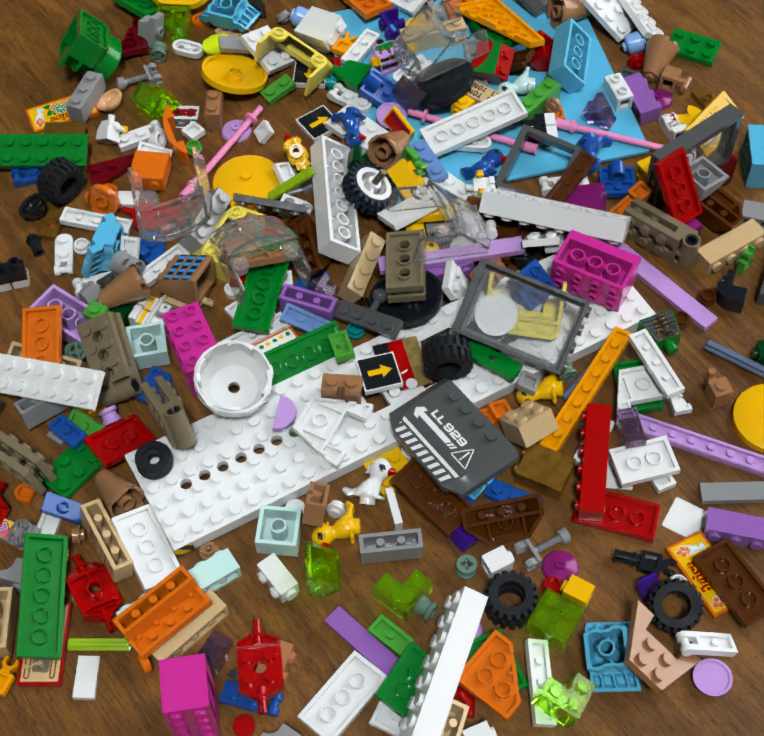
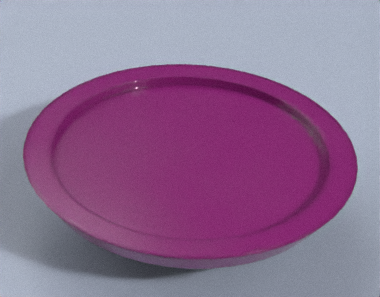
M652 88L656 101L661 103L662 110L669 108L673 103L672 95L658 88Z
M557 550L548 553L544 557L541 569L545 578L555 576L563 584L565 579L569 581L572 574L578 575L579 565L573 555L566 551Z

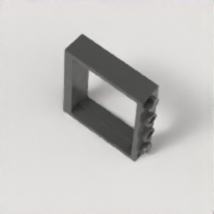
M523 124L495 180V187L516 190L517 193L534 196L506 184L528 137L572 154L565 171L582 151V148Z

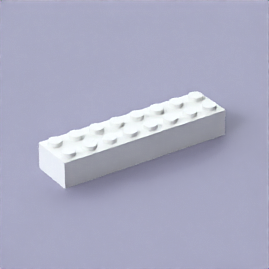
M321 135L310 147L311 167L315 171L312 180L318 253L349 265L361 253L357 209L353 207L355 205L354 202L351 204L348 202L350 197L346 198L344 195L346 191L342 190L344 186L342 185L343 177L349 171L347 169V161L351 149L344 144Z
M493 187L483 190L479 212L484 213L483 216L494 218V216H499L501 220L509 222L512 219L518 220V223L522 225L536 224V227L540 229L550 227L559 233L570 232L572 229L600 241L601 239H606L608 243L619 245V243L625 241L631 221V216Z
M464 586L453 594L448 595L445 599L444 614L437 621L436 626L438 630L430 640L429 646L431 650L422 662L424 670L416 679V691L414 696L412 695L408 701L407 708L409 710L407 717H404L400 723L399 729L401 733L399 736L441 735L488 600L487 596Z

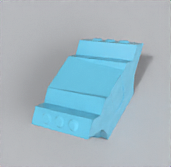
M213 0L198 19L203 23L210 22L216 27L228 30L238 29L243 33L250 28L261 13L252 7L247 0Z
M112 212L102 217L101 223L98 225L87 249L81 269V274L84 278L100 271H110L109 264L111 258L117 251H120L121 236L124 235V229L121 223H115L117 217Z
M630 621L586 623L585 633H583L587 670L590 672V681L594 692L642 691L641 678L624 663Z

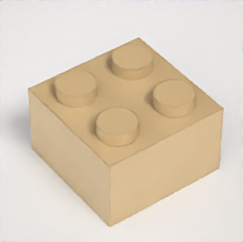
M531 400L523 402L519 408L508 411L504 417L499 419L506 438L525 448L530 447L559 429L551 408Z

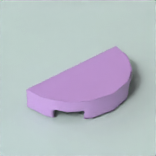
M280 396L272 428L273 432H282L283 429L288 428L290 425L292 426L296 420L297 411L295 404L288 397Z

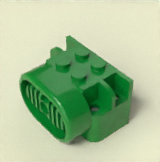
M80 8L60 38L58 66L68 65L72 68L73 72L83 75L87 71L103 74L104 81L106 82L115 72L121 60L122 42L109 34V28L105 23Z

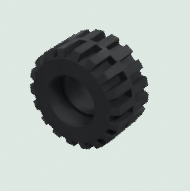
M56 157L55 160H50L41 169L36 183L40 194L55 205L62 206L73 201L78 196L84 184L83 179L85 175L81 168L67 158Z
M451 334L440 335L431 338L422 347L424 373L433 380L440 381L443 378L450 379L451 381L458 380L461 377L467 376L471 369H473L471 345L464 337Z
M507 570L502 571V575L499 573L495 574L494 579L491 578L488 581V585H486L484 595L488 597L484 611L487 612L488 619H493V624L496 626L501 624L502 629H505L506 626L510 627V630H515V626H518L520 629L524 626V623L529 624L531 618L535 615L538 603L537 587L535 583L531 584L532 579L530 577H524V573L516 574V570H511V573H507ZM506 593H513L519 596L523 603L516 607H508L501 603L499 597Z
M669 578L657 584L649 594L646 606L654 614L651 620L652 624H655L660 631L663 630L667 634L674 633L675 635L680 631H689L694 628L701 620V615L704 612L702 610L704 600H701L702 595L700 592H697V587L694 584L690 585L687 580H680V578ZM677 594L686 601L687 613L684 617L673 619L664 612L662 602L667 595Z

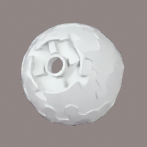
M224 340L203 352L195 365L193 381L201 402L208 409L223 417L239 418L254 413L266 402L272 391L274 372L264 353L253 345L240 341ZM231 385H237L240 390L237 393H231L228 388Z

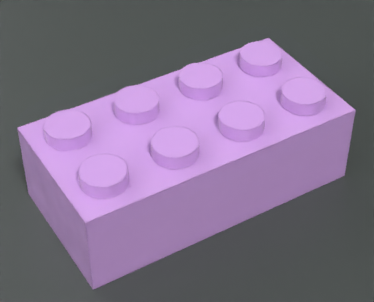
M53 284L29 308L50 305L62 306V340L68 344L81 342L76 325L88 320L82 315V312L88 305Z

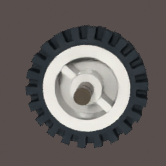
M363 161L359 162V164L357 162L343 177L342 185L344 186L342 190L346 191L344 194L346 198L350 197L348 202L350 204L352 202L355 203L354 208L360 207V212L364 213L367 210V215L373 213V216H377L378 212L395 203L398 197L396 195L398 189H395V183H391L393 180L391 177H387L388 173L382 167L377 169V164L373 163L370 166V162L367 161L365 164Z

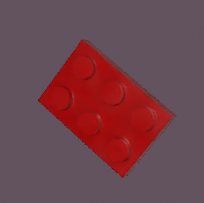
M132 414L85 437L84 444L103 467L107 469L125 460V454L138 449L142 444L155 441L156 437L135 414Z

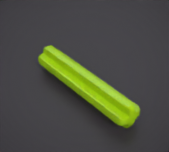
M307 167L268 192L269 198L277 200L284 193H288L313 177L315 171L312 167Z
M69 638L67 648L69 651H130L131 645L125 638Z

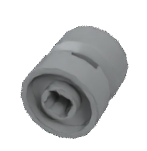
M120 250L111 258L109 268L111 272L119 275L130 264L134 263L139 269L137 272L142 276L145 264L144 261Z

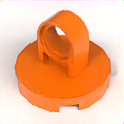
M111 183L104 185L94 184L86 191L84 196L86 204L89 203L92 207V212L101 214L112 212L115 214L120 207V200L117 196L118 189Z

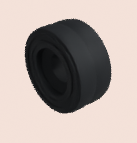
M149 441L137 449L135 464L138 472L144 478L157 480L165 477L171 471L173 458L166 444L160 441ZM156 456L160 458L156 464L148 462L151 457Z

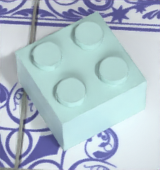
M163 321L125 327L138 370L151 368L153 365L157 367L171 364L168 339Z
M261 505L254 542L256 552L298 557L303 526L302 508Z

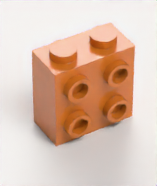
M136 150L128 175L131 188L165 191L172 167L170 153Z

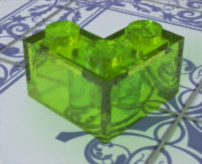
M158 3L156 13H164V29L170 31L171 41L177 39L188 40L192 24L190 5Z
M417 569L404 584L386 572L373 587V598L407 623L414 614L413 610L420 598L424 595L428 597L433 592V581Z
M579 672L571 677L565 686L550 676L539 686L531 704L568 729L579 721L596 684Z

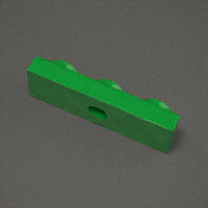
M471 340L472 361L513 383L522 370L523 365L479 341Z

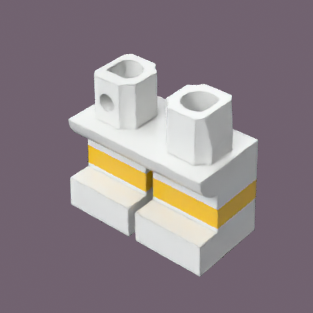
M151 296L138 300L128 316L130 326L163 321L161 314L173 310V307L165 303L164 297L156 298Z

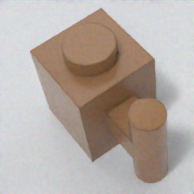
M666 65L661 74L658 89L674 94L676 88L680 87V91L684 93L687 91L692 77L681 78L683 69Z
M709 368L704 382L706 385L704 396L711 409L730 404L734 394V390L726 376L716 378L715 368Z

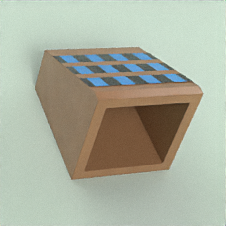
M175 255L172 260L168 261L163 272L157 276L158 291L189 304L196 301L199 304L216 282L213 256Z

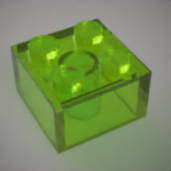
M547 588L528 619L525 632L537 639L548 640V645L564 653L584 617L586 608Z

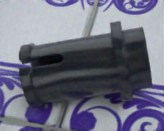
M33 233L26 237V243L30 246L33 255L40 257L44 254V250L39 242L40 237Z
M615 549L613 562L632 565V568L634 566L638 567L641 554H636L637 551L632 553Z

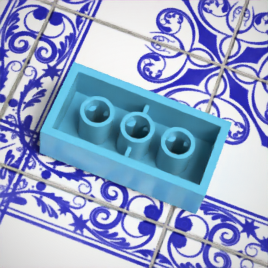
M572 18L556 26L548 71L549 76L560 83L561 88L565 89L569 94L585 86L592 38Z

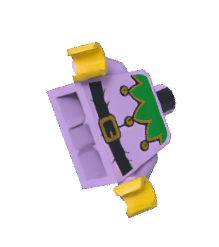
M378 39L373 47V53L370 55L369 65L377 68L384 75L391 74L409 63V56L419 52L417 43H412L406 48L394 40L384 42L382 39Z

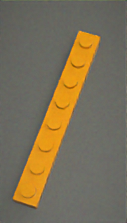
M617 326L614 327L555 418L559 429L544 437L540 441V445L560 452L581 419L583 410H586L587 404L592 402L629 344L628 336L633 333Z

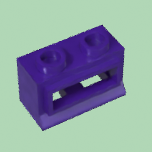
M398 7L380 12L379 28L381 30L384 29L387 40L399 42V29L407 27H405L404 18L399 19ZM391 24H393L396 31H393V29L390 26Z

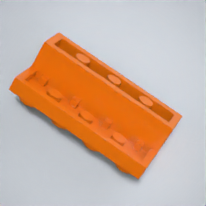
M181 564L112 621L131 647L145 660L213 603L199 588L192 575Z

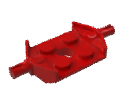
M80 554L73 555L72 560L76 568L67 576L65 586H68L83 616V622L104 623L110 634L116 632L117 627L112 619L123 606L124 601L105 564L99 562L86 563L83 562ZM92 586L100 588L96 593H92L88 589Z
M253 619V632L235 644L239 680L238 691L240 695L256 700L258 703V714L263 715L264 713L266 715L268 714V699L278 695L284 689L281 645L279 638L261 631V619H257V627L256 620ZM264 664L266 666L265 672L258 674L254 671L257 665Z

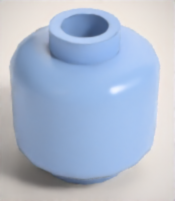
M301 6L296 7V9L293 8L289 18L291 25L297 27L309 9Z
M638 31L625 35L623 38L624 42L621 43L623 51L632 55L644 51L646 39Z

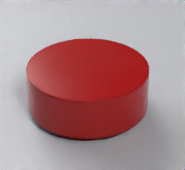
M240 715L234 720L233 731L236 736H252L254 734L256 726L252 717Z

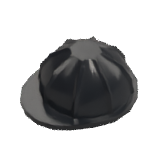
M35 193L23 201L18 211L21 217L29 220L42 217L46 210V202L42 194Z
M525 247V254L511 256V258L518 267L524 268L534 259L539 261L542 250L537 247Z

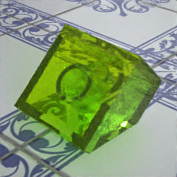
M143 82L138 83L131 97V100L136 103L135 106L147 112L146 115L153 119L156 117L163 118L166 105L170 106L172 112L182 105L181 101L162 86Z
M308 540L305 541L307 593L324 599L340 591L339 551Z

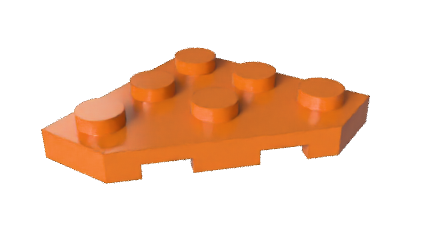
M495 629L465 664L458 684L506 722L521 706V698L518 688L513 642Z

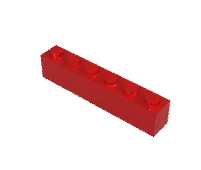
M588 403L587 410L582 412V422H585V427H581L580 439H584V445H580L579 457L583 458L582 463L578 462L577 475H581V481L577 480L576 493H580L579 499H575L574 511H578V519L603 522L612 405Z

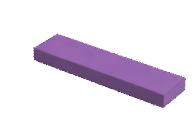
M340 606L324 620L330 629L384 674L387 675L398 660L390 650Z

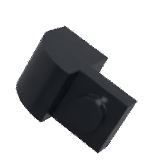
M728 269L727 275H723L721 282H717L715 289L716 303L727 311L741 314L747 288L733 285L736 271Z

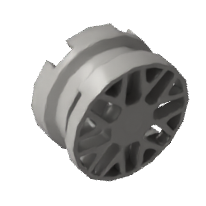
M19 519L10 527L7 541L10 545L23 551L25 533L41 534L40 529L26 519Z

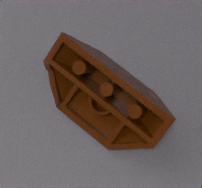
M718 188L700 201L703 213L696 217L713 231H731L744 220L741 203L721 188Z
M305 212L292 220V228L287 242L294 243L293 253L295 254V260L290 261L292 274L297 277L310 278L323 270L330 261L328 256L318 253L316 225L309 214Z
M540 492L460 509L464 530L489 546L531 538L545 514Z

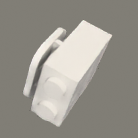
M311 6L294 32L299 40L310 44L313 49L329 53L335 42L344 36L347 25L341 15Z

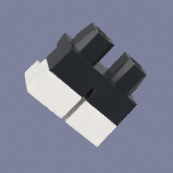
M555 113L534 114L533 119L524 120L525 125L558 138ZM530 137L527 139L528 142L539 144L538 148L541 145H548ZM549 145L550 149H557Z
M16 256L11 257L5 263L0 261V292L13 290L12 285L14 289L31 286L29 271L25 268L23 259H18Z

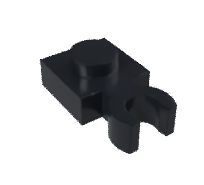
M642 550L638 572L645 574L656 572L657 576H659L661 571L666 576L671 577L675 575V571L670 570L668 566L675 567L677 561L674 559H667L665 561L662 560L663 554Z

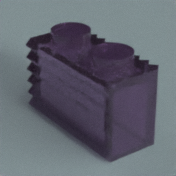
M401 75L402 78H399L400 80L397 81L396 86H393L394 89H391L395 94L393 98L406 109L411 107L413 110H416L427 93L409 78Z

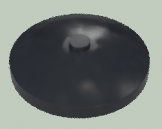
M454 57L440 60L418 74L411 85L410 95L414 103L422 109L431 110L446 107L462 98L470 90L475 80V71L471 63L463 58Z
M426 270V300L388 303L387 297V300L379 305L377 311L401 319L404 322L401 329L419 326L433 318L440 310L444 300L442 284L433 273ZM386 275L373 286L369 295V306L374 301L373 292L376 289L381 288L386 291Z

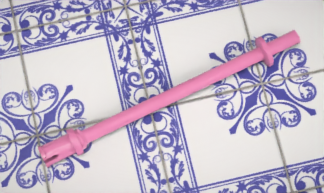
M258 105L252 113L247 112L244 115L245 121L198 176L186 183L187 186L178 194L182 201L187 202L195 192L199 191V184L250 125L255 126L257 124V117L264 110L262 106Z
M409 108L407 115L420 118L422 124H425L426 121L435 123L444 119L429 114L428 109L421 112ZM495 133L486 135L491 140L513 146L515 139ZM526 141L522 151L536 155L539 144Z
M558 117L556 120L558 129L569 131L571 134L576 131L582 133L594 132L596 136L605 137L608 135L611 140L658 150L664 146L582 126L576 120L569 121Z

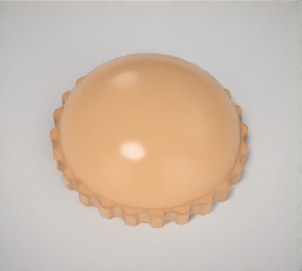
M114 88L105 92L96 104L97 108L104 112L116 109L122 100L121 91L118 88Z

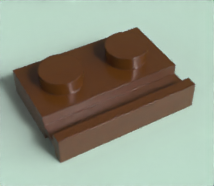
M534 48L516 51L510 72L525 69L526 65L532 62V58L536 54Z

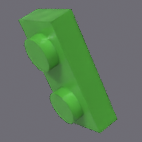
M285 74L262 90L260 94L271 106L297 86Z
M346 329L328 334L337 363L356 358Z
M73 408L68 417L70 421L88 436L106 427L79 408Z
M382 614L368 628L370 634L398 657H400L411 641L414 643V639Z

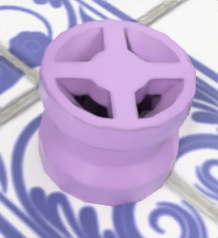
M116 405L97 412L102 417V424L104 426L122 419L116 412Z

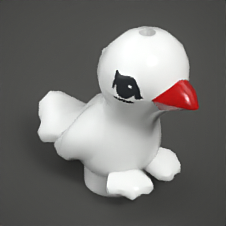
M384 458L376 459L367 467L365 473L370 474L369 478L360 483L356 488L343 487V493L350 498L360 497L359 504L375 506L376 500L384 501L385 498L380 496L382 482L387 477L397 473L392 468L390 462Z

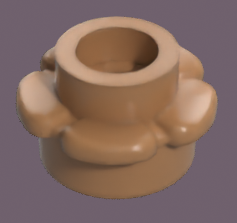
M555 97L547 99L544 103L546 105L545 109L550 113L556 114L560 110L561 103Z
M78 525V527H72V543L81 545V541H85V528L81 529V526Z
M207 542L199 548L200 557L203 560H207L220 549L214 542Z

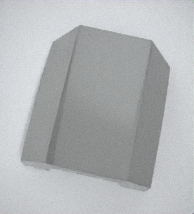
M703 155L689 163L700 201L716 191L730 177Z

